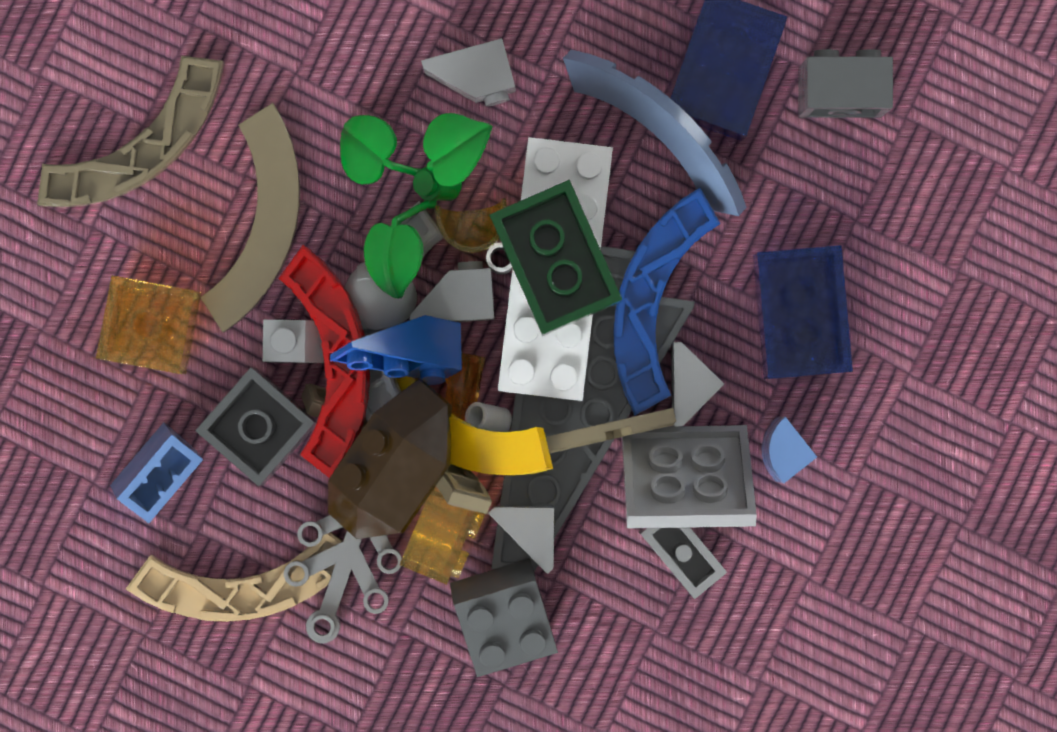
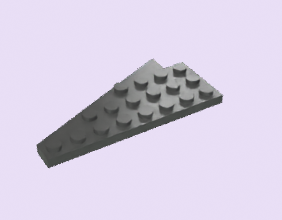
M601 246V252L619 290L626 269L636 251ZM661 297L655 332L659 364L693 310L695 301ZM616 304L593 314L583 400L574 401L516 394L510 432L542 427L547 437L626 419L632 410L624 395L614 355L613 329ZM614 439L550 453L553 465L551 470L526 475H504L500 506H554L555 538ZM497 524L491 569L530 559L535 571L538 564Z

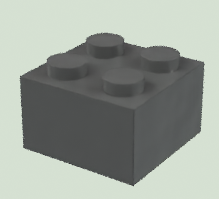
M815 50L814 56L807 57L798 68V118H882L893 108V57H882L881 50L856 51V56L839 57V50Z
M250 367L195 431L257 486H263L315 428L317 420L311 415H307V412L261 371Z
M530 559L450 583L454 608L477 677L558 653Z

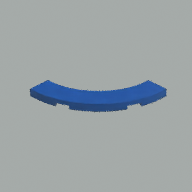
M698 188L676 203L649 230L634 253L619 289L622 301L616 304L613 329L614 355L624 395L634 416L671 396L658 359L655 333L656 319L664 288L675 266L695 242L720 225L701 188Z

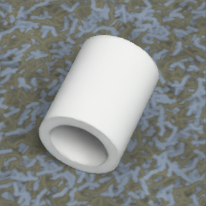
M502 243L492 245L486 255L488 267L496 274L509 273L513 269L510 263L506 267L499 268L491 262L494 252L504 250Z
M474 402L466 411L465 422L484 430L508 432L511 428L512 416L506 408Z

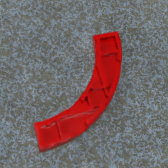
M302 245L278 279L289 287L302 302L311 319L314 320L322 340L325 378L327 379L325 402L321 407L311 437L300 455L330 478L362 430L369 400L370 369L352 370L347 367V364L330 361V354L351 341L365 337V333L358 312L338 277L318 255L307 246Z

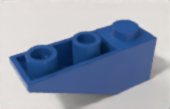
M424 315L351 341L330 354V361L347 364V367L352 370L373 369L383 371L385 376L391 378L408 376L422 379L428 385H439L444 383L445 379L462 370L461 323Z

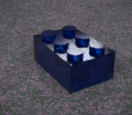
M704 0L670 99L678 104L698 126L743 141L750 128L788 17L741 0Z
M842 245L757 252L754 254L753 264L764 380L853 372Z

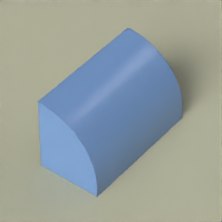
M776 417L766 429L762 440V458L767 471L776 482L784 484L817 458L786 417Z
M163 422L110 486L117 500L147 523H150L202 462L203 458L186 440Z

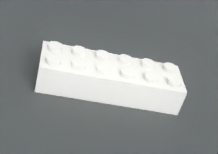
M528 137L521 200L570 179L601 249L613 147ZM513 269L498 391L582 401L593 314L542 336Z

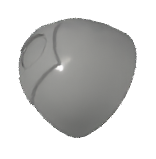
M365 261L357 266L345 284V289L358 312L362 327L365 329H386L399 325L410 317L417 304V292L413 282L406 288L402 299L393 298L376 285L367 270Z

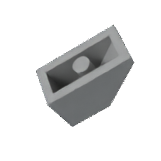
M502 38L421 60L427 76L475 103L484 101L486 107L507 102L510 100L508 94L516 92Z
M483 261L459 262L458 270L447 272L410 314V320L424 315L455 322L495 320L491 268H483Z
M263 319L262 362L324 364L322 340L313 320Z

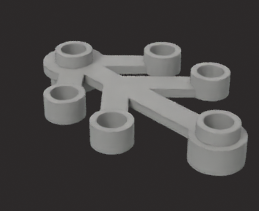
M329 515L317 522L307 521L303 523L298 529L297 536L301 544L313 547L321 542L323 535L343 526ZM307 526H313L318 530V538L313 542H309L303 537V530ZM348 531L343 542L304 561H292L284 570L285 581L289 585L297 587L305 584L309 576L335 564L321 608L314 611L306 623L307 634L317 643H328L335 639L339 633L340 620L336 613L351 569L364 594L363 604L367 611L373 614L381 613L387 608L389 603L388 594L379 588L359 547L362 539H356ZM387 535L370 537L379 554L377 557L378 568L386 574L397 572L402 565V556L399 551L393 549ZM387 553L394 554L398 559V564L392 569H388L382 564V557ZM292 566L303 568L305 576L301 581H294L290 578L289 570ZM372 593L381 594L384 598L383 606L380 608L371 607L368 603V597ZM319 619L327 620L331 625L330 632L319 634L315 630L316 621Z

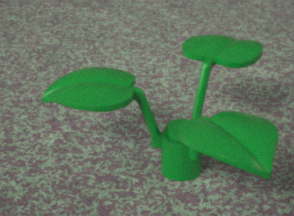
M445 113L437 116L429 124L424 135L423 149L426 156L430 159L424 168H413L388 159L396 149L397 137L391 126L383 119L370 115H357L350 118L344 124L340 139V158L343 170L352 181L362 185L373 184L382 177L386 166L391 170L413 175L414 190L424 199V202L395 216L392 219L391 226L385 223H377L371 227L364 244L365 265L376 285L391 297L402 299L406 288L416 277L420 269L424 252L422 239L416 229L401 223L427 208L434 209L437 201H452L458 197L462 188V182L474 170L486 148L493 127L491 124L455 113Z

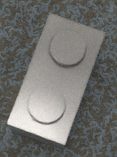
M690 527L642 528L638 531L694 599L727 573Z

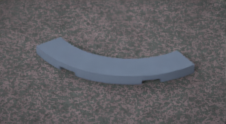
M570 50L563 57L574 92L607 102L627 113L650 130L678 159L693 181L696 189L701 188L713 211L739 216L747 208L741 190L727 163L721 165L710 149L709 145L712 143L710 138L666 94L640 76L633 79L616 70V64L609 60L575 50Z

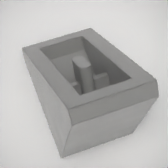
M682 342L672 343V408L676 418V422L672 426L676 427L684 426L724 383Z
M494 506L488 512L547 574L554 568V506Z

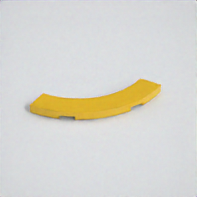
M408 376L396 378L401 391L418 380V378ZM452 414V417H449L451 430L450 464L484 474L512 476L535 474L553 469L544 428L534 427L522 431L496 432L472 426Z

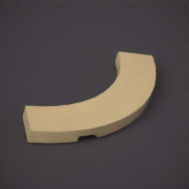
M332 532L323 535L321 542L316 546L308 547L294 559L276 569L254 576L233 579L197 576L172 567L154 555H150L126 587V590L164 611L198 618L199 620L228 622L264 617L291 608L328 586L335 564L309 576L305 584L297 587L291 586L285 581L284 570L292 561H304L343 542V540ZM292 566L289 570V576L294 581H301L305 576V572L300 566Z

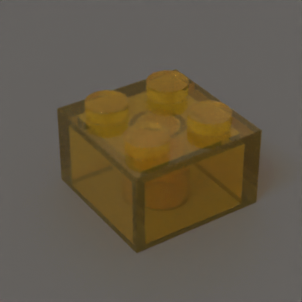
M112 275L96 359L186 375L201 293L194 290Z
M435 487L424 504L400 566L446 585L451 576L459 579L469 552L462 550L467 536L473 539L476 538L485 514L447 504L439 489Z

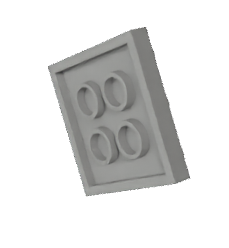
M747 425L670 426L622 437L627 528L756 526L757 513Z

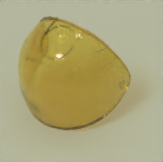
M502 198L494 206L478 210L450 211L440 206H435L436 222L441 235L448 244L462 252L478 253L491 248L500 239L489 214L507 207L506 198Z

